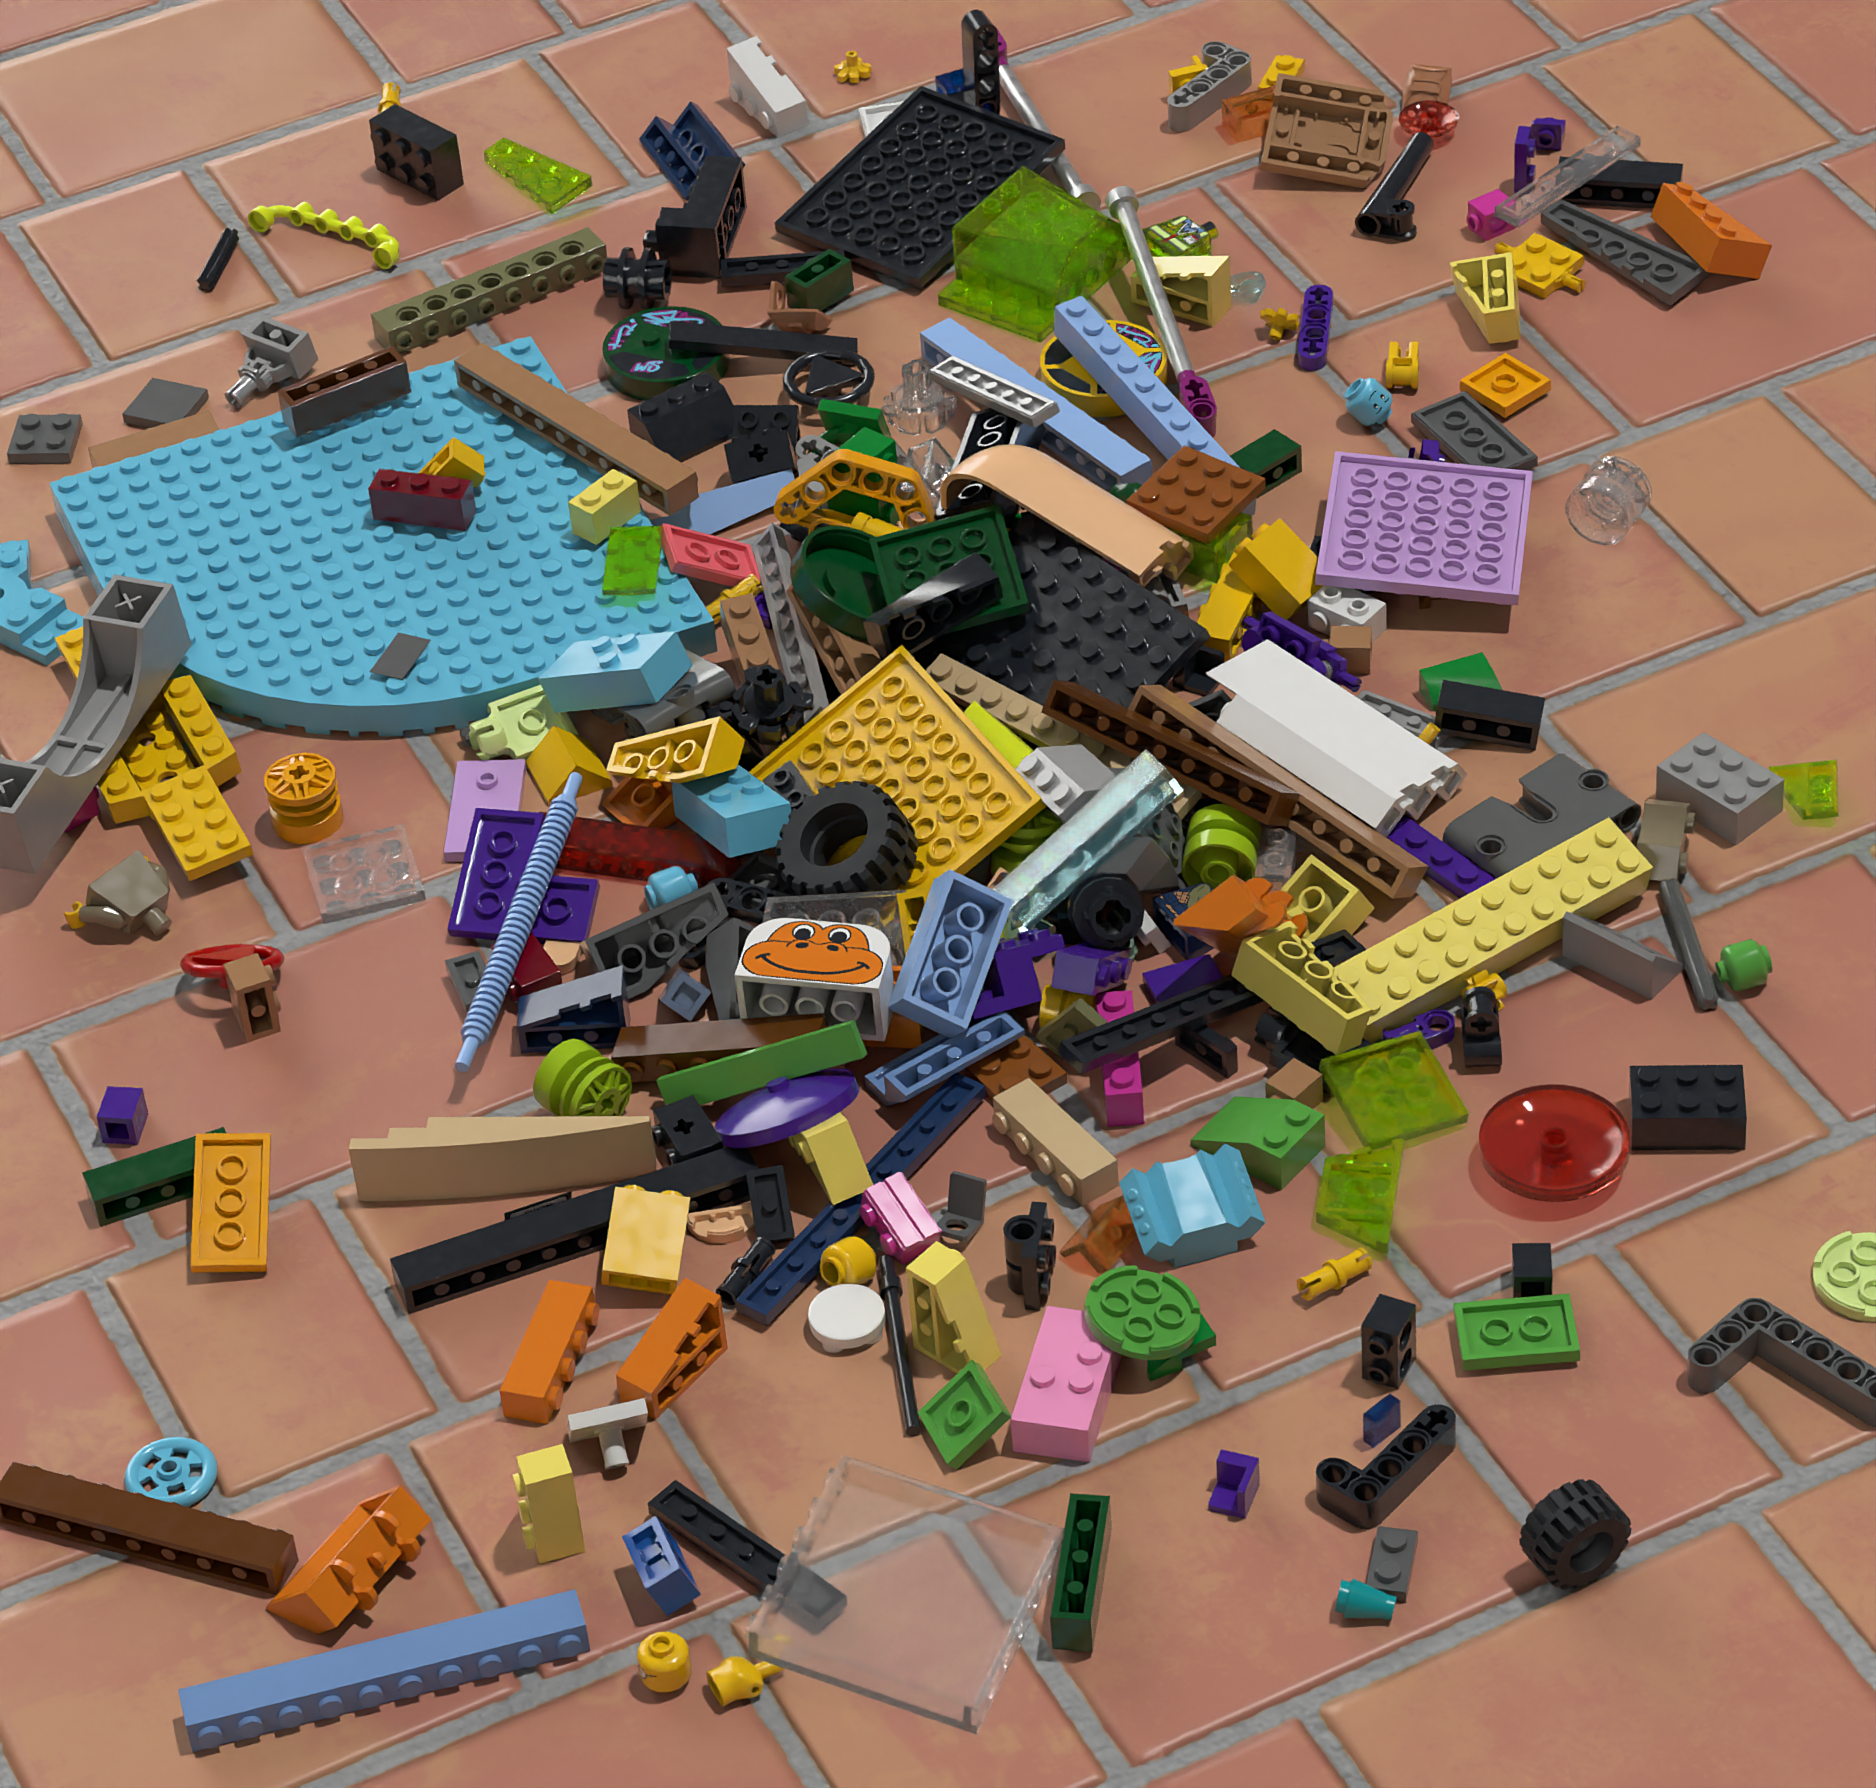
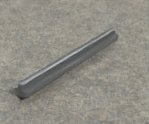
M1674 878L1669 881L1664 879L1660 883V894L1698 1005L1703 1010L1708 1008L1714 1009L1718 1006V994L1680 884Z

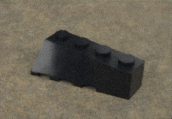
M977 552L959 560L954 566L937 576L931 577L923 585L910 593L902 595L897 601L880 611L874 612L869 618L864 620L863 624L868 642L883 660L901 645L910 654H913L1002 599L1003 593L999 576Z

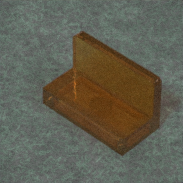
M1119 1196L1099 1205L1062 1247L1059 1253L1065 1258L1080 1252L1098 1274L1108 1271L1137 1236L1124 1196Z

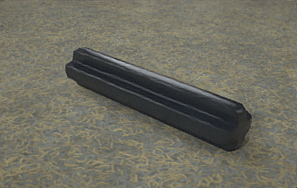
M225 228L197 278L200 290L206 289L211 291L239 240L238 231L235 228L232 230Z

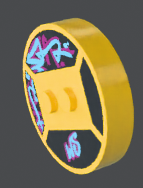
M1105 320L1166 386L1168 381L1167 352L1161 339L1150 330L1137 324ZM1056 336L1048 341L1040 356L1042 382L1060 396L1065 397L1074 406L1085 411L1090 417H1113L1126 414Z

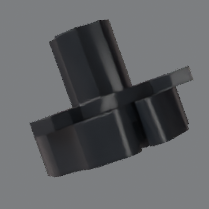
M771 665L753 666L744 670L745 683L741 684L736 692L733 693L734 705L731 708L733 724L741 735L749 736L759 744L779 745L782 742V728L785 727V734L789 739L804 726V712L813 710L814 695L804 692L796 681H791L787 685L786 678L782 675L781 670L775 669ZM743 705L747 713L745 716L741 713ZM789 714H795L793 718L789 720Z

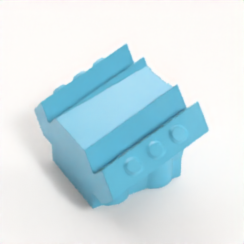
M1224 1144L1214 1155L1200 1150L1196 1155L1170 1163H1160L1157 1161L1146 1174L1132 1168L1119 1182L1144 1255L1158 1262L1167 1260L1173 1264L1174 1268L1238 1252L1237 1241L1252 1237L1266 1223L1240 1150Z

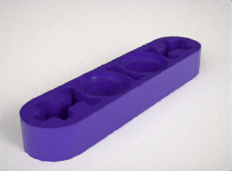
M1314 285L1305 291L1298 344V364L1307 371L1320 370L1327 363L1333 314V290L1326 285ZM1313 317H1322V319H1311V318H1313ZM1310 336H1321L1319 338H1309ZM1310 351L1316 352L1315 355H1310Z

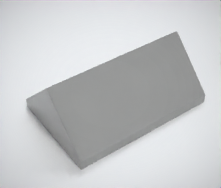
M1568 911L1563 916V956L1651 1000L1682 972L1684 964L1595 920Z

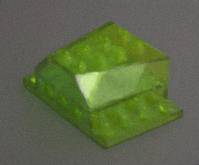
M1022 166L952 228L956 279L938 294V302L940 306L1041 343L1054 331L1055 306L1081 295L1087 301L1133 258L1119 222L1085 204L1027 167Z

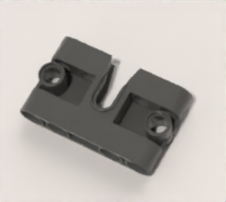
M685 649L693 666L657 703L590 709V711L612 725L626 720L629 726L626 729L627 733L636 738L675 728L676 725L679 727L702 721L706 716L702 706L709 710L733 697L736 688L731 677L723 668Z
M1560 753L1519 778V783L1523 786V797L1519 798V803L1528 814L1512 804L1491 796L1449 823L1443 833L1442 840L1470 861L1473 860L1477 866L1497 879L1608 817L1624 834L1638 822L1642 809L1638 803L1609 784V777L1604 771L1586 769L1567 755Z

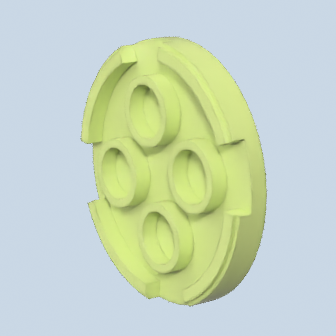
M1847 1231L1828 1240L1817 1252L1813 1265V1284L1818 1296L1829 1308L1845 1317L1864 1322H1876V1233L1852 1234L1850 1231Z

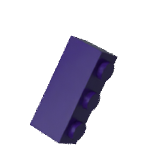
M1086 941L1059 950L1056 953L1051 987L1093 996L1124 984V980H1128L1131 973L1132 960L1128 959L1129 949L1123 947L1112 949L1098 948Z

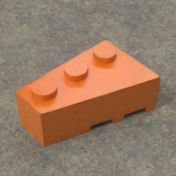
M684 1277L617 1372L616 1381L620 1402L625 1403L645 1398L648 1417L656 1420L728 1349L720 1295Z

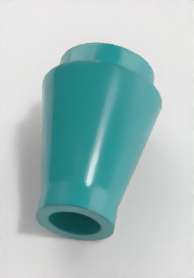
M1352 1578L1351 1582L1341 1580L1334 1612L1343 1613L1344 1618L1392 1620L1396 1596L1388 1595Z

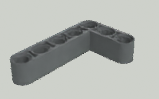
M1749 1298L1742 1301L1693 1343L1688 1350L1687 1383L1694 1391L1711 1393L1718 1390L1754 1357L1759 1356L1861 1421L1876 1427V1368L1764 1299Z

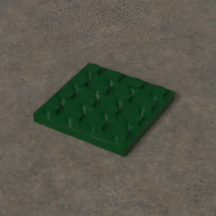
M999 504L869 539L887 606L897 601L902 595L910 593L923 585L931 577L941 574L954 566L959 560L967 558L975 552L999 576L1003 598L945 634L1030 612L1029 602Z

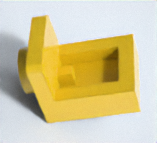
M1197 55L1191 56V66L1168 71L1169 96L1208 68L1206 64H1202Z

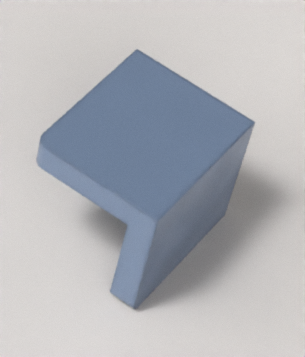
M679 968L660 994L659 999L681 1016L691 1021L711 991Z

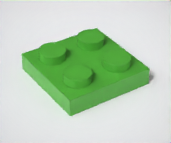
M973 1360L917 1412L946 1463L956 1470L1012 1417L983 1367Z

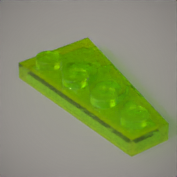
M504 137L483 151L486 163L505 178L511 177L514 180L515 186L520 190L526 189L530 192L531 198L537 203H544L546 210L551 214H554L593 186L591 175Z

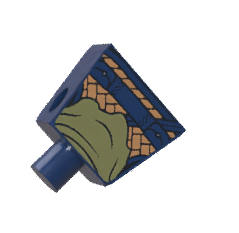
M1205 883L1153 898L1154 923L1185 960L1203 956L1214 949V947L1173 925L1175 918L1213 890Z

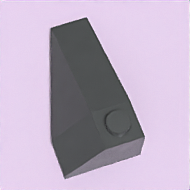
M713 882L580 942V946L593 974L623 965L629 999L647 991L729 914Z

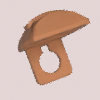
M1412 64L1404 85L1402 112L1408 113L1411 111L1414 114L1423 112L1427 115L1443 117L1442 110L1447 107L1451 92L1452 69L1449 67ZM1433 108L1436 109L1437 112L1435 114L1429 113L1428 109Z
M777 281L771 282L767 314L781 331L811 334L812 331L825 329L832 322L831 317L818 309H785V286ZM777 292H778V296H779L778 306H777V301H776Z

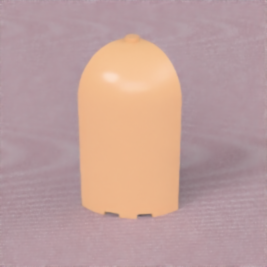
M1009 444L981 450L955 467L940 486L941 507L947 510L973 480L985 484L1128 572V577L1142 587H1145L1162 570L1165 576L1175 581L1194 559V550L1191 543L1047 454L1031 447Z

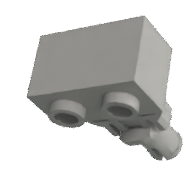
M262 315L243 334L248 350L244 357V364L238 369L240 379L225 393V398L231 405H236L239 408L254 391L263 392L273 383L280 382L289 376L300 380L319 360L309 333Z

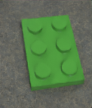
M1570 1293L1454 1303V1319L1463 1371L1580 1361V1346Z

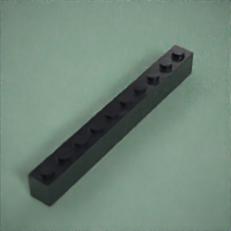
M725 1147L390 1258L394 1283L408 1314H412L604 1250L606 1248L615 1187L624 1188L627 1185H636L650 1192L676 1191L685 1197H690L689 1213L732 1207L750 1201L745 1171L758 1169L747 1148Z

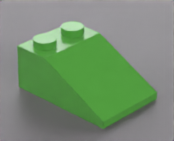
M1234 1096L1191 1139V1145L1211 1155H1214L1224 1144L1240 1150L1248 1174L1283 1190L1325 1147V1115L1292 1099Z

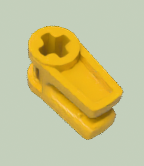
M1390 341L1388 360H1386V388H1393V385H1411L1412 389H1418L1419 342H1410L1409 350L1406 351V357L1402 358L1399 343Z

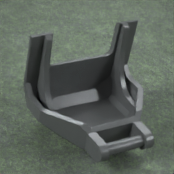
M1108 768L1133 792L1084 839V852L1078 859L1048 870L1045 894L1048 896L1076 885L1088 875L1099 872L1113 873L1127 880L1139 895L1155 893L1163 895L1187 888V883L1182 876V861L1186 838L1183 836L1182 824L1176 814L1172 801L1154 781L1134 769Z

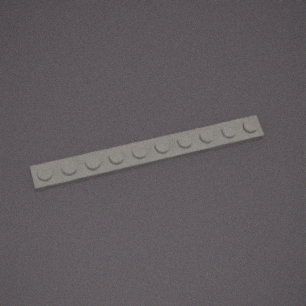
M772 522L754 542L752 548L787 685L791 681H796L804 692L814 695L813 710L804 712L805 726L829 706L813 642L786 593L792 582L790 577L791 559L783 529Z

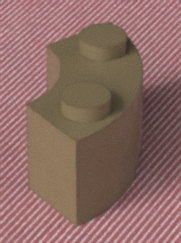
M1647 799L1644 803L1637 849L1653 866L1650 880L1663 881L1665 879L1669 881L1674 878L1678 881L1680 873H1687L1689 853L1684 852L1687 834L1694 833L1696 813H1690L1691 803Z

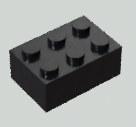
M397 104L390 106L369 120L370 137L373 143L377 170L437 201L464 185L456 134Z
M1743 1065L1629 1066L1631 1150H1745L1747 1114Z

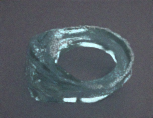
M1248 271L1231 276V297L1245 303L1254 304L1264 293L1266 280L1262 273ZM1253 278V279H1246V280L1243 281L1241 284L1234 283V282H1236V281H1238V280H1241V279Z

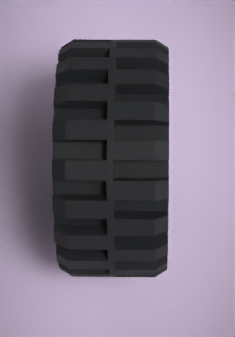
M848 781L837 782L835 787L825 786L818 789L819 793L815 796H807L802 800L803 805L798 810L794 808L789 814L788 824H783L779 834L782 840H777L776 864L782 879L809 911L817 913L819 917L825 919H832L834 917L835 920H849L850 916L854 918L867 916L866 912L872 909L874 911L884 907L882 903L889 898L893 900L897 896V893H899L898 888L902 884L906 885L910 878L909 869H914L918 843L917 838L914 836L915 830L912 824L889 794L885 793L882 788L874 784L868 785L866 782L853 781L852 785ZM866 835L860 848L851 857L841 863L827 866L830 858L841 845L855 837Z

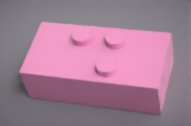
M1052 1306L1046 1307L1011 1417L1014 1452L1090 1462L1122 1354L1106 1347L1093 1335L1086 1323L1084 1311Z

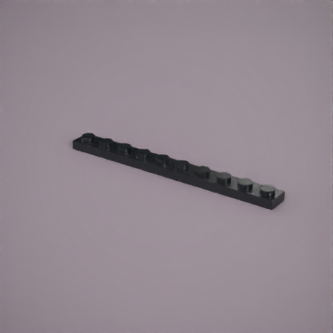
M1345 929L1311 942L1315 947V956L1321 962L1328 961L1333 967L1367 950ZM1230 974L1062 1040L1059 1053L1080 1074H1083L1261 1003L1264 1000L1248 990Z

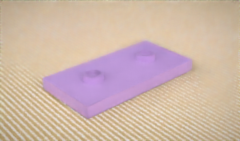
M525 759L457 761L444 847L445 862L464 860L475 808L521 811L527 769Z

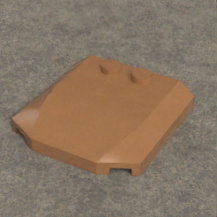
M1278 73L1260 170L1365 189L1384 169L1393 114L1391 109L1387 108L1384 103L1383 92Z

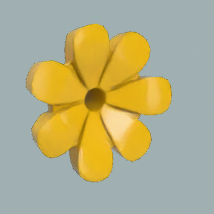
M856 51L846 52V60L842 61L841 64L835 65L833 73L838 74L837 81L845 82L849 78L850 82L859 83V76L862 78L870 77L872 68L869 63H863L862 58L858 57Z
M1270 308L1260 310V318L1266 321V326L1271 327L1269 338L1273 340H1281L1283 330L1285 329L1297 330L1300 325L1298 322L1300 316L1295 313L1287 315L1288 311L1283 308H1278L1277 313Z

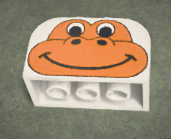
M778 918L758 925L748 935L735 972L740 1019L825 1013L830 1027L854 1020L863 1040L885 1041L893 1011L889 1010V1003L894 989L890 943L885 934L880 930L860 924Z

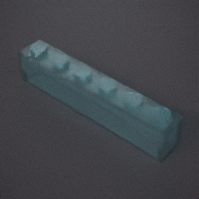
M1147 750L1140 754L992 889L1014 900L1007 919L1020 932L1033 928L1073 891L1077 883L1091 875L1183 791V788L1169 771Z

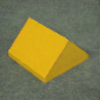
M554 725L526 760V767L548 806L551 805L554 798L563 793L569 775L573 772L579 773L583 777L576 798L613 786L609 774L590 741Z

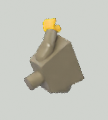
M137 850L88 885L86 906H83L80 901H76L72 904L74 912L63 913L69 927L78 929L86 925V923H93L117 930L120 929L126 934H133L146 925L157 936L163 934L172 923V920L163 913L167 908L170 892L167 870L161 865L149 862L148 857L143 856Z

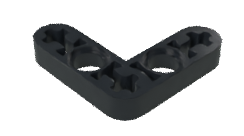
M721 877L707 884L715 883L729 914L712 931L729 921L730 917L756 924H762L778 918L801 919L802 915L798 902L790 894ZM759 898L762 900L761 904L754 909L744 908V904L750 899ZM707 935L696 944L697 951L693 950V947L689 954H685L678 961L682 967L695 969L706 962Z

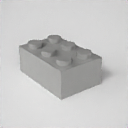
M1705 732L1657 765L1656 798L1665 801L1691 803L1690 813H1696V822L1734 845L1739 844L1783 811L1784 779Z

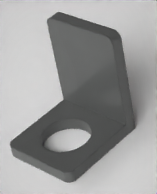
M953 1171L950 1174L947 1213L937 1222L942 1230L941 1236L967 1242L984 1224L987 1186L985 1179ZM959 1224L965 1226L966 1229L952 1230L947 1228V1226Z

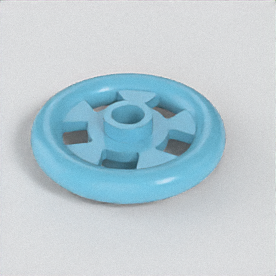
M186 1437L163 1438L144 1446L132 1457L125 1470V1488L131 1493L138 1492L147 1497L166 1502L172 1501L181 1506L189 1507L205 1497L213 1487L218 1472L217 1461L211 1450L199 1441ZM174 1452L188 1454L186 1459L172 1457ZM155 1458L159 1460L152 1469L145 1467L151 1460ZM202 1467L201 1476L190 1477V1468ZM152 1480L156 1488L148 1492L142 1487V1484ZM182 1486L185 1487L186 1491L172 1496L168 1494V1491L177 1490Z

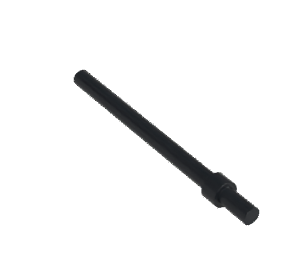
M883 1255L879 1258L881 1279L878 1282L881 1298L885 1300L905 1431L909 1436H916L920 1434L921 1426L919 1414L917 1413L918 1407L900 1297L903 1294L900 1277L896 1275L894 1258L890 1255Z

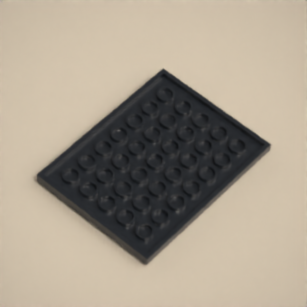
M920 85L774 222L775 229L780 234L823 251L828 249L833 251L844 250V257L851 260V262L921 289L1066 149L1065 139Z
M1028 511L1012 527L1008 535L1029 602L1030 612L944 634L911 655L926 671L942 653L1044 706L1053 681L1058 680L1075 682L1129 708L1140 685L1164 686L1211 636L1206 628ZM958 704V706H960L962 709H967L966 707ZM1023 738V741L1033 750H1035L1036 748H1040L1036 744Z

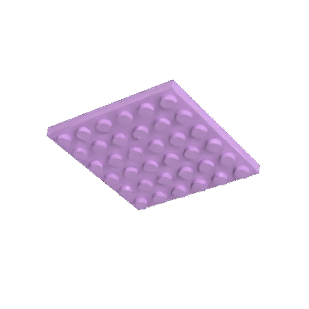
M1335 451L1315 585L1518 606L1533 471Z

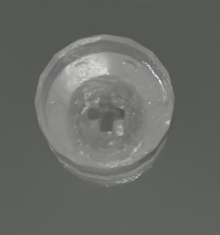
M1616 456L1602 457L1591 465L1583 479L1570 494L1566 501L1565 513L1570 525L1583 538L1600 545H1615L1624 540L1636 520L1639 519L1642 512L1648 506L1652 499V487L1644 472L1629 460Z

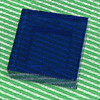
M1391 1393L1363 1413V1441L1372 1448H1375L1401 1427V1401Z

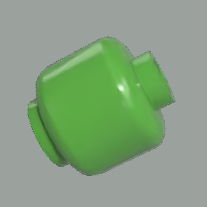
M1752 939L1725 946L1721 950L1720 961L1715 962L1716 973L1720 982H1727L1729 987L1736 992L1763 985L1767 981L1768 973H1771L1773 969L1766 946L1759 945Z

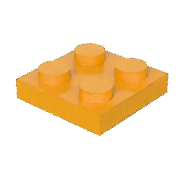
M1507 353L1500 355L1460 380L1461 392L1466 391L1473 399L1504 418L1551 390V379Z

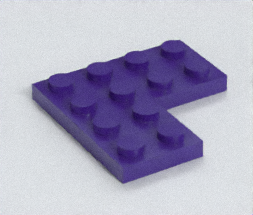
M475 808L447 929L450 936L497 940L545 820L543 813ZM552 876L531 929L532 934L540 944H545L546 940L582 942L589 938L600 890L598 879Z

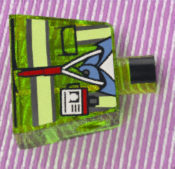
M1179 216L1142 229L1152 257L1211 256V241L1218 237V230L1213 222L1208 221L1199 226L1187 216Z

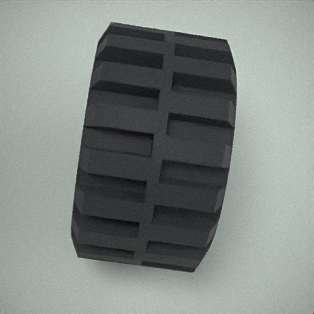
M1578 1479L1573 1483L1568 1482L1560 1488L1554 1489L1535 1505L1534 1510L1525 1519L1527 1522L1521 1528L1520 1534L1522 1536L1519 1542L1522 1551L1553 1586L1560 1587L1561 1589H1569L1572 1586L1577 1588L1586 1582L1590 1583L1602 1573L1604 1574L1619 1559L1621 1552L1629 1542L1627 1539L1631 1535V1521L1599 1484L1590 1479L1587 1481Z

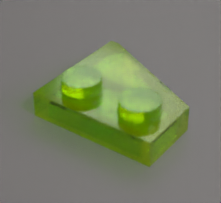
M1837 760L1769 767V771L1784 779L1783 796L1803 820L1839 817Z

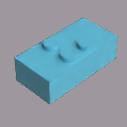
M676 631L644 635L629 633L622 637L610 638L609 636H602L596 640L574 642L538 680L555 713L657 703L693 665Z
M737 765L735 769L684 783L672 782L675 816L727 857H735L776 847L777 840H782L779 834L783 824H788L789 822L788 816L791 813L790 802L740 765Z

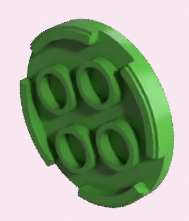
M1137 1265L1117 1267L1098 1276L1091 1284L1084 1304L1085 1320L1093 1335L1111 1350L1136 1359L1159 1360L1170 1358L1183 1352L1195 1340L1200 1325L1201 1309L1199 1302L1185 1283L1167 1272L1161 1275L1151 1271L1138 1270Z

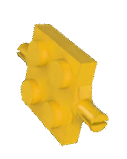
M1533 233L1517 247H1512L1502 241L1495 245L1494 252L1496 254L1512 252L1518 286L1545 299L1554 290L1567 286L1578 293L1585 288V280L1573 276L1584 265V255L1537 233Z

